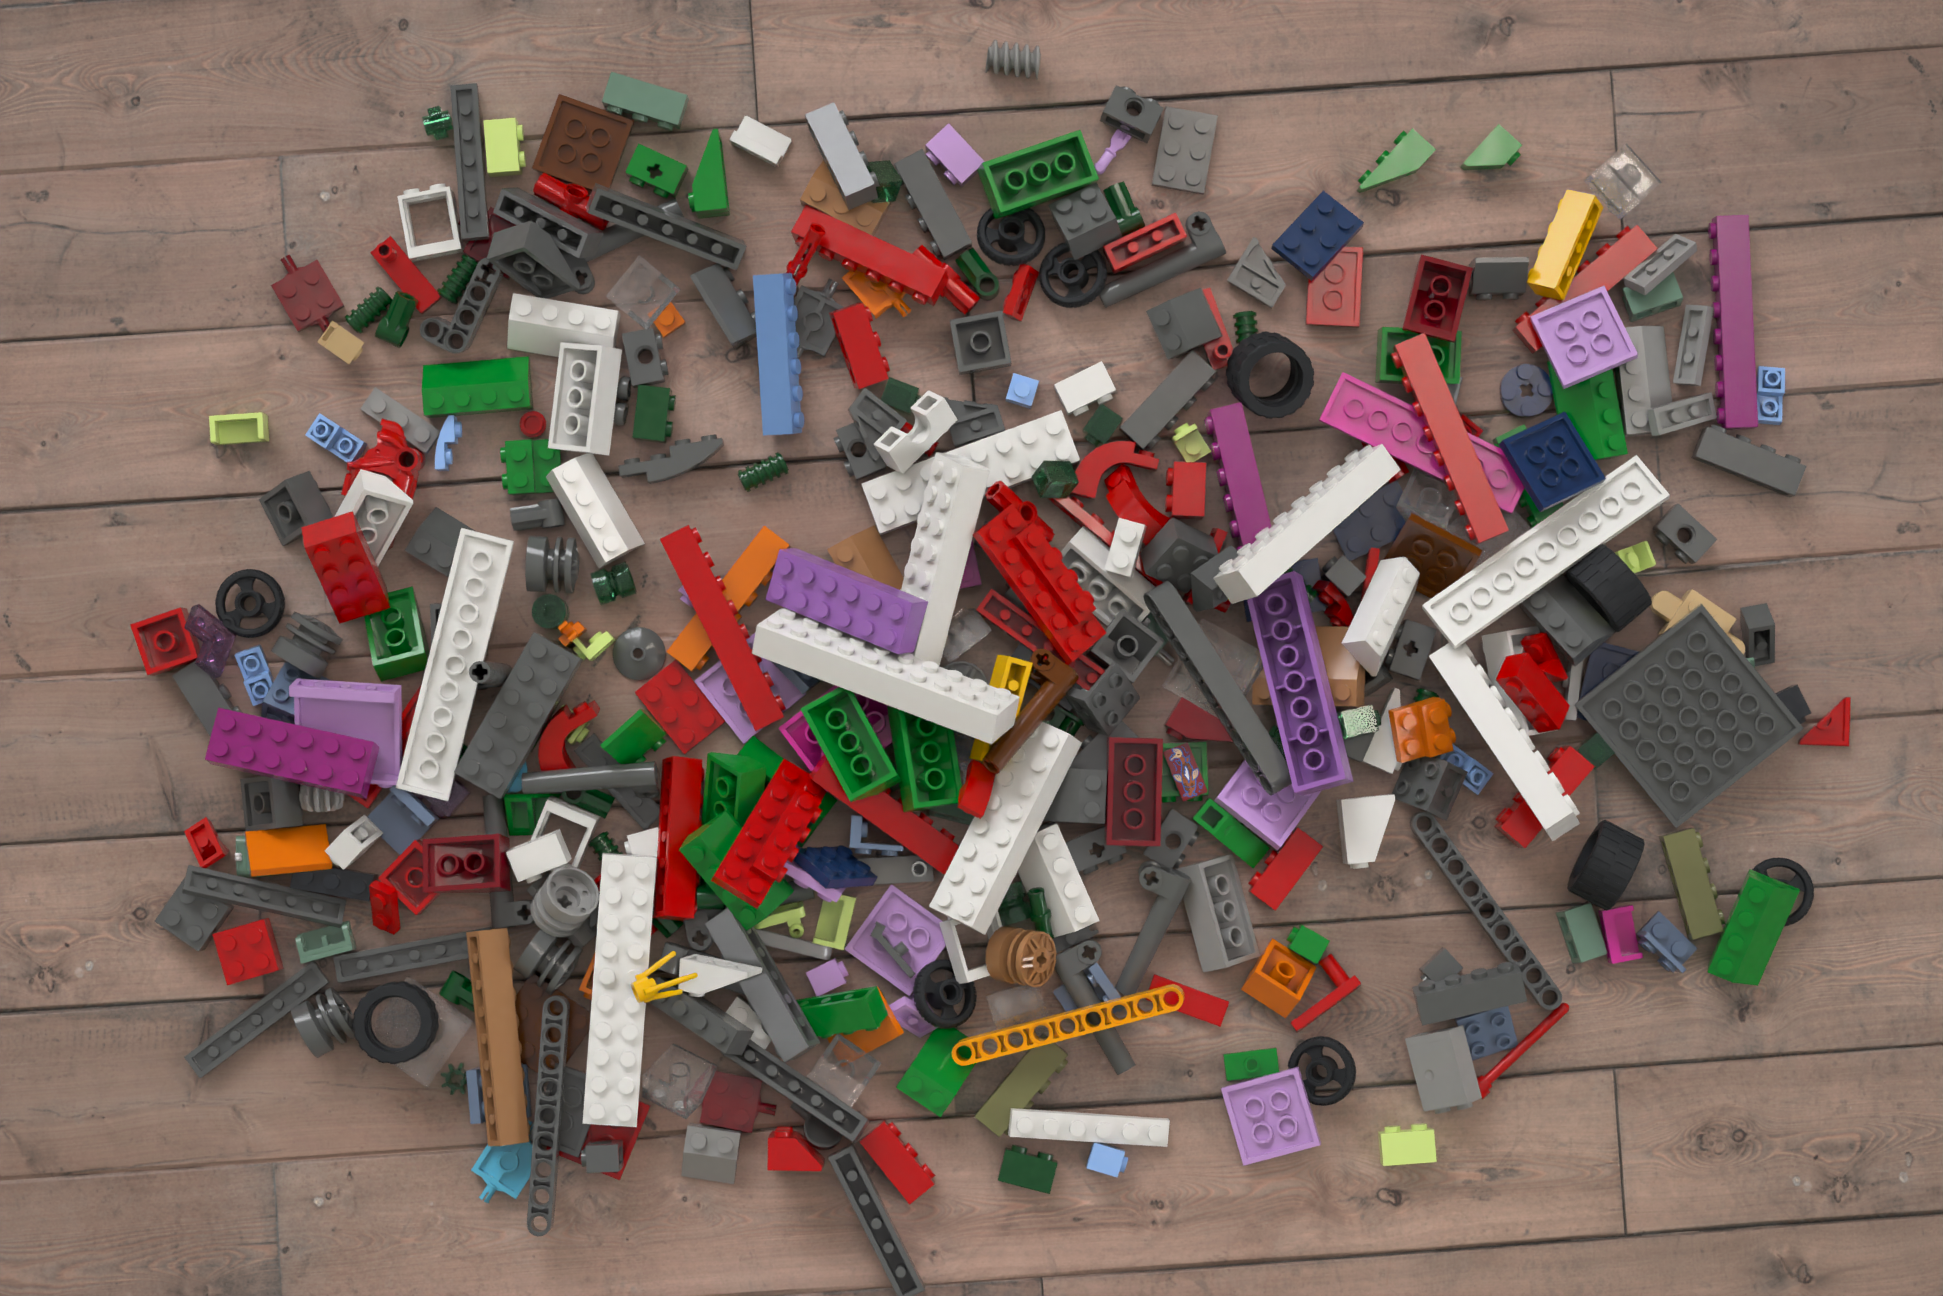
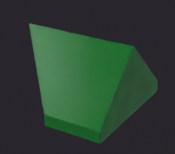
M505 794L509 836L533 835L547 799L550 796L560 798L562 794Z

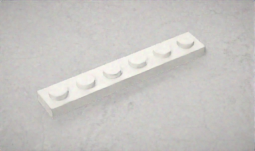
M1011 1108L1008 1135L1021 1138L1167 1147L1170 1120L1168 1118Z

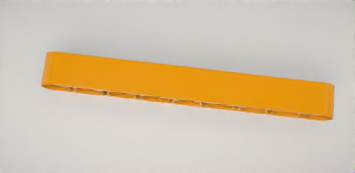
M1166 985L959 1040L953 1047L952 1058L957 1064L966 1066L1173 1012L1182 1006L1185 998L1184 992L1178 985ZM1169 991H1174L1179 996V1002L1172 1005L1168 1004L1164 995ZM1142 998L1150 999L1153 1003V1009L1143 1011L1139 1007V1000ZM1116 1005L1124 1006L1127 1010L1126 1017H1116L1113 1013V1007ZM1089 1012H1097L1101 1016V1022L1097 1025L1090 1024L1087 1020V1014ZM1066 1018L1073 1020L1075 1029L1070 1032L1065 1031L1061 1026V1021ZM1037 1026H1046L1049 1030V1036L1047 1038L1038 1037L1035 1033ZM1013 1032L1020 1033L1023 1036V1043L1020 1045L1013 1044L1010 1041V1034ZM986 1039L996 1041L997 1050L994 1052L987 1051L984 1047V1041ZM965 1045L971 1049L972 1055L970 1058L965 1059L959 1055L958 1049L960 1046Z

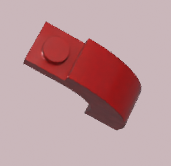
M1116 441L1104 444L1094 449L1081 461L1074 473L1069 494L1094 500L1100 478L1111 467L1125 464L1156 471L1159 459L1154 458L1155 453L1145 450H1139V454L1134 453L1136 442Z
M1122 464L1104 479L1109 491L1106 497L1119 518L1147 526L1142 541L1147 546L1171 518L1157 511L1146 500L1130 468Z
M595 700L588 704L586 701L578 704L572 709L573 713L566 704L551 717L539 743L538 758L541 771L576 768L566 751L565 740L572 730L598 716L600 707Z

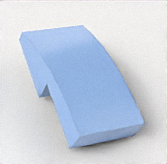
M1759 366L1756 377L1758 424L1780 425L1782 423L1783 395L1785 394V368Z
M320 413L305 434V436L345 462H353L359 459L368 445Z
M448 415L439 434L435 452V470L449 471L448 464H453L452 448H448V444H458V437H462L461 421L457 422V417L454 415Z
M259 644L234 655L253 706L263 703L274 682L266 657Z
M1452 744L1453 751L1435 756L1467 771L1468 773L1462 785L1479 795L1493 775L1491 771L1454 744Z

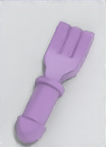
M1118 129L1110 140V148L1105 149L1104 154L1094 165L1097 175H1101L1106 171L1109 163L1116 157V152L1122 150L1132 136Z

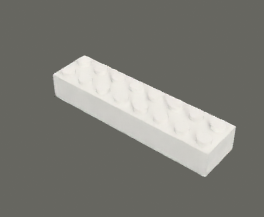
M1062 410L946 452V454L963 456L990 470L983 498L986 497L985 494L988 488L997 481H1002L1011 488L1080 462ZM935 457L913 464L903 474L894 471L861 483L880 535L917 522L924 501V491L928 485L931 473V464Z
M1383 444L1375 447L1368 445L1360 451L1356 449L1344 458L1346 462L1342 466L1337 465L1327 473L1328 478L1325 481H1318L1309 488L1311 492L1309 495L1295 500L1291 504L1293 509L1288 513L1283 512L1273 520L1275 524L1270 529L1267 527L1256 534L1255 538L1257 540L1253 544L1248 543L1237 551L1239 555L1234 560L1230 559L1219 567L1221 572L1213 579L1232 604L1257 597L1401 470Z
M936 452L934 461L931 464V473L928 485L924 491V501L921 512L918 515V525L911 542V552L908 563L905 566V576L900 590L928 601L916 647L911 654L915 658L923 661H932L940 666L973 538L972 534H974L990 470L963 456Z
M1448 643L1429 655L1433 664L1551 840H1556L1580 823L1576 816L1580 813L1568 794L1562 796L1565 790L1553 772L1549 775L1547 774L1550 768L1538 750L1534 753L1532 752L1536 748L1524 729L1518 731L1521 725L1510 708L1503 709V707L1507 706L1495 686L1489 688L1492 683L1481 665L1474 666L1478 662L1466 643L1456 649Z
M1042 722L1000 773L995 775L985 813L981 819L974 817L929 907L984 935L986 934L1082 742L1069 733Z

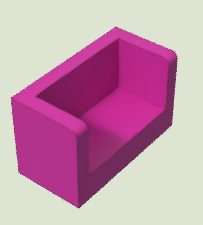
M1633 905L1613 907L1607 911L1604 909L1598 910L1604 944L1608 953L1606 954L1608 963L1614 964L1643 958V953L1639 952L1631 912L1634 911Z

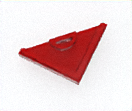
M1851 697L1842 699L1798 740V745L1849 747Z

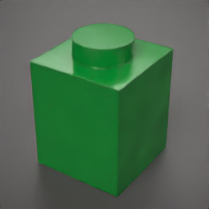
M1301 924L1298 928L1293 927L1286 941L1290 942L1287 946L1288 948L1316 964L1330 940Z

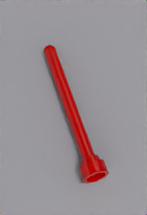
M1561 1003L1558 1008L1552 1011L1485 1076L1481 1075L1477 1078L1482 1100L1490 1093L1491 1084L1569 1011L1567 1003Z

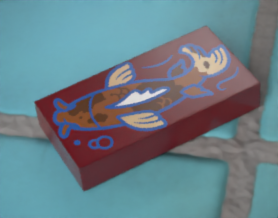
M1188 742L1163 752L1183 802L1208 792Z

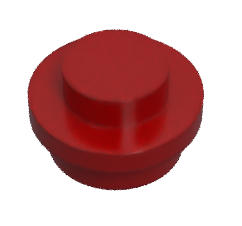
M529 411L520 419V429L528 437H539L546 430V419L537 411Z

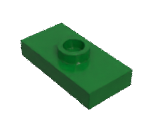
M1276 1047L1223 1054L1226 1081L1262 1077L1279 1072Z

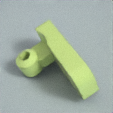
M803 901L777 907L767 918L756 924L754 928L762 929L787 922L790 935L793 938H800L804 933V927L800 918L806 916Z

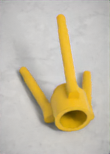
M672 951L643 973L635 975L636 981L631 983V988L638 1003L643 1001L647 1003L655 999L681 995L683 993L681 989L660 993L658 991L697 978L698 974L692 973L656 985L653 978L648 979L647 977L676 955V952Z

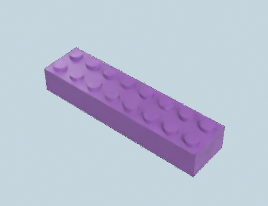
M1295 571L1282 574L1257 597L1247 599L1293 790L1294 793L1304 796L1354 781L1303 576Z

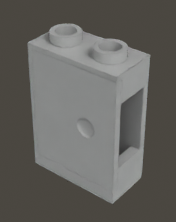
M1463 1025L1418 1033L1405 1039L1424 1111L1435 1110V1114L1450 1111V1107L1456 1106L1457 1110H1463L1473 1107L1472 1102L1482 1098Z

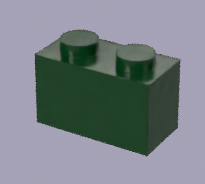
M638 385L632 436L634 440L666 443L667 437H672L673 422L669 421L670 411L675 410L676 395H672L670 388Z
M1012 1144V1148L1006 1147L998 1181L1050 1194L1058 1164L1057 1160H1053L1054 1155L1038 1151L1037 1155L1027 1153L1028 1148Z

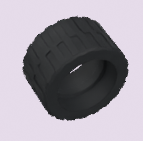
M1268 331L1258 334L1254 333L1240 341V344L1233 349L1227 362V384L1233 396L1254 414L1268 419L1283 418L1286 415L1295 413L1298 408L1305 404L1306 399L1309 398L1314 385V368H1312V362L1305 354L1306 352L1287 337H1283L1276 332L1269 333ZM1268 354H1285L1289 358L1291 368L1290 376L1285 386L1274 395L1268 397L1255 396L1249 386L1250 373L1254 365Z
M1600 545L1566 571L1568 581L1615 632H1620L1652 605V599L1644 585L1626 563L1606 545Z
M1602 820L1589 836L1577 858L1567 884L1568 891L1606 911L1610 910L1620 899L1637 868L1644 850V839L1607 820Z
M404 981L389 982L367 992L366 996L359 1001V1005L354 1011V1021H352L354 1036L362 1051L364 1050L370 1058H374L378 1062L390 1064L410 1061L425 1052L430 1047V1044L434 1042L439 1027L438 1011L434 1001L428 996L429 994L425 990L420 989L419 986ZM387 998H404L410 1001L419 1012L421 1019L420 1031L415 1040L407 1046L400 1048L388 1047L382 1044L373 1032L371 1025L372 1014L377 1005Z

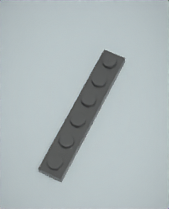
M477 83L450 85L461 239L463 242L489 239L478 85Z
M191 865L187 867L182 889L183 894L338 928L342 925L347 901Z
M492 926L334 956L337 981L340 983L467 959L469 954L466 932L490 930Z
M312 961L184 1058L198 1077L202 1078L291 1012L292 1008L300 1005L330 982L317 963Z

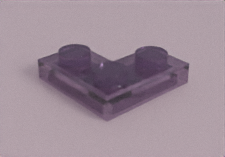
M197 604L192 606L184 628L203 642L195 664L215 679L223 673L236 635L228 631L223 622L203 606Z

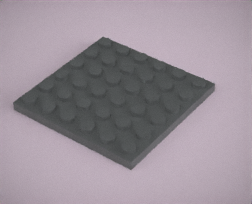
M1702 603L1575 703V706L1676 828L1804 729Z

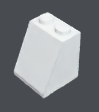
M1395 794L1336 800L1344 864H1350V868L1358 869L1369 867L1368 862H1375L1395 802Z

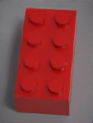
M353 511L301 527L304 548L339 624L390 608L387 586Z
M1571 746L1555 747L1546 758L1549 760L1547 765L1550 768L1547 774L1549 775L1552 772L1555 774L1565 790L1562 796L1567 794L1570 796L1595 767ZM1518 791L1512 798L1515 801L1510 808L1502 809L1496 816L1497 824L1494 827L1518 848H1526L1543 826Z

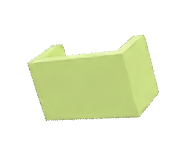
M263 412L209 416L210 441L215 445L269 442L268 415Z
M842 894L837 903L823 900L812 943L844 950L857 897Z

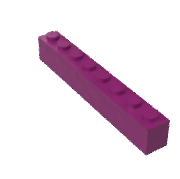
M1749 215L1716 216L1712 219V223L1708 225L1709 239H1713V249H1710L1709 261L1710 265H1714V276H1711L1710 285L1711 291L1715 292L1716 302L1712 303L1714 308L1712 317L1716 318L1717 329L1713 330V343L1718 345V355L1714 357L1715 371H1719V382L1715 384L1716 397H1720V408H1717L1716 412L1717 423L1721 424V427L1726 430L1754 429L1758 427Z

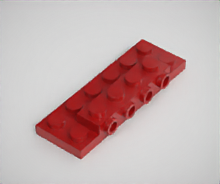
M1013 503L972 534L1067 665L1076 660L1106 634V631L1092 613L1096 610L1092 594L1086 590L1083 591L1078 584L1079 578L1076 572L1072 569H1067L1061 561L1063 559L1062 553L1059 549L1051 547L1046 540L1047 533L1044 528L1036 526L1034 522L1028 525Z
M784 758L711 881L758 909L774 881L780 883L788 869L784 865L786 861L792 863L799 851L795 847L797 842L803 843L810 833L811 829L807 828L809 822L814 824L821 814L822 810L818 806L827 791L809 778V773Z

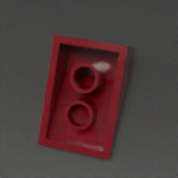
M1421 254L1416 266L1402 330L1417 334L1425 333L1426 336L1454 343L1473 268Z
M1183 697L1179 698L1164 723V726L1168 728L1166 733L1177 740H1181L1184 737L1185 739L1233 742L1217 717Z
M501 834L422 839L423 893H491L510 891V861L506 854L510 849V838Z

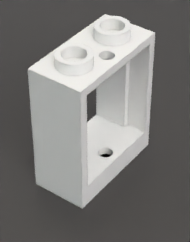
M445 184L431 185L430 190L420 192L418 188L405 190L403 191L404 195L397 196L408 257L412 262L463 253L464 247L461 239L460 225H458L459 220L455 198L450 186L446 187ZM446 198L454 239L416 246L409 205Z
M550 796L546 801L531 840L543 836L552 813L587 827L572 865L566 863V867H576L579 869L600 816L557 797Z
M998 910L987 930L988 939L991 938L996 930L1003 927ZM949 917L948 920L939 922L956 981L962 984L989 976L986 964L971 969L967 968L955 925L961 923Z

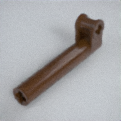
M1037 649L1028 661L1033 663L1029 678L1041 686L1040 689L1015 718L1014 726L997 740L982 759L983 765L992 773H1000L1079 679L1078 674L1072 667L1063 663L1046 649Z

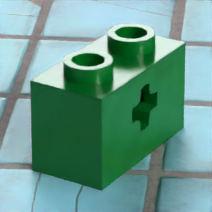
M638 143L625 173L630 177L629 182L641 188L646 184L654 188L653 193L667 199L669 195L676 198L689 169L687 165ZM659 168L662 174L661 177L655 176L652 179L650 170L656 171Z

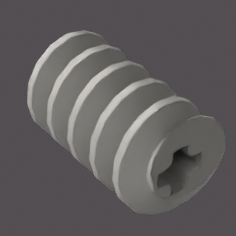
M994 40L991 46L988 47L985 73L993 66L994 73L998 74L1001 67H1003L1006 76L1014 69L1015 76L1019 77L1022 70H1024L1026 78L1029 79L1031 74L1035 72L1036 79L1038 80L1041 59L1040 48L1036 45L1033 52H1030L1029 45L1025 44L1023 50L1020 51L1018 43L1015 42L1012 49H1009L1007 41H1004L1002 47L999 48L997 40Z

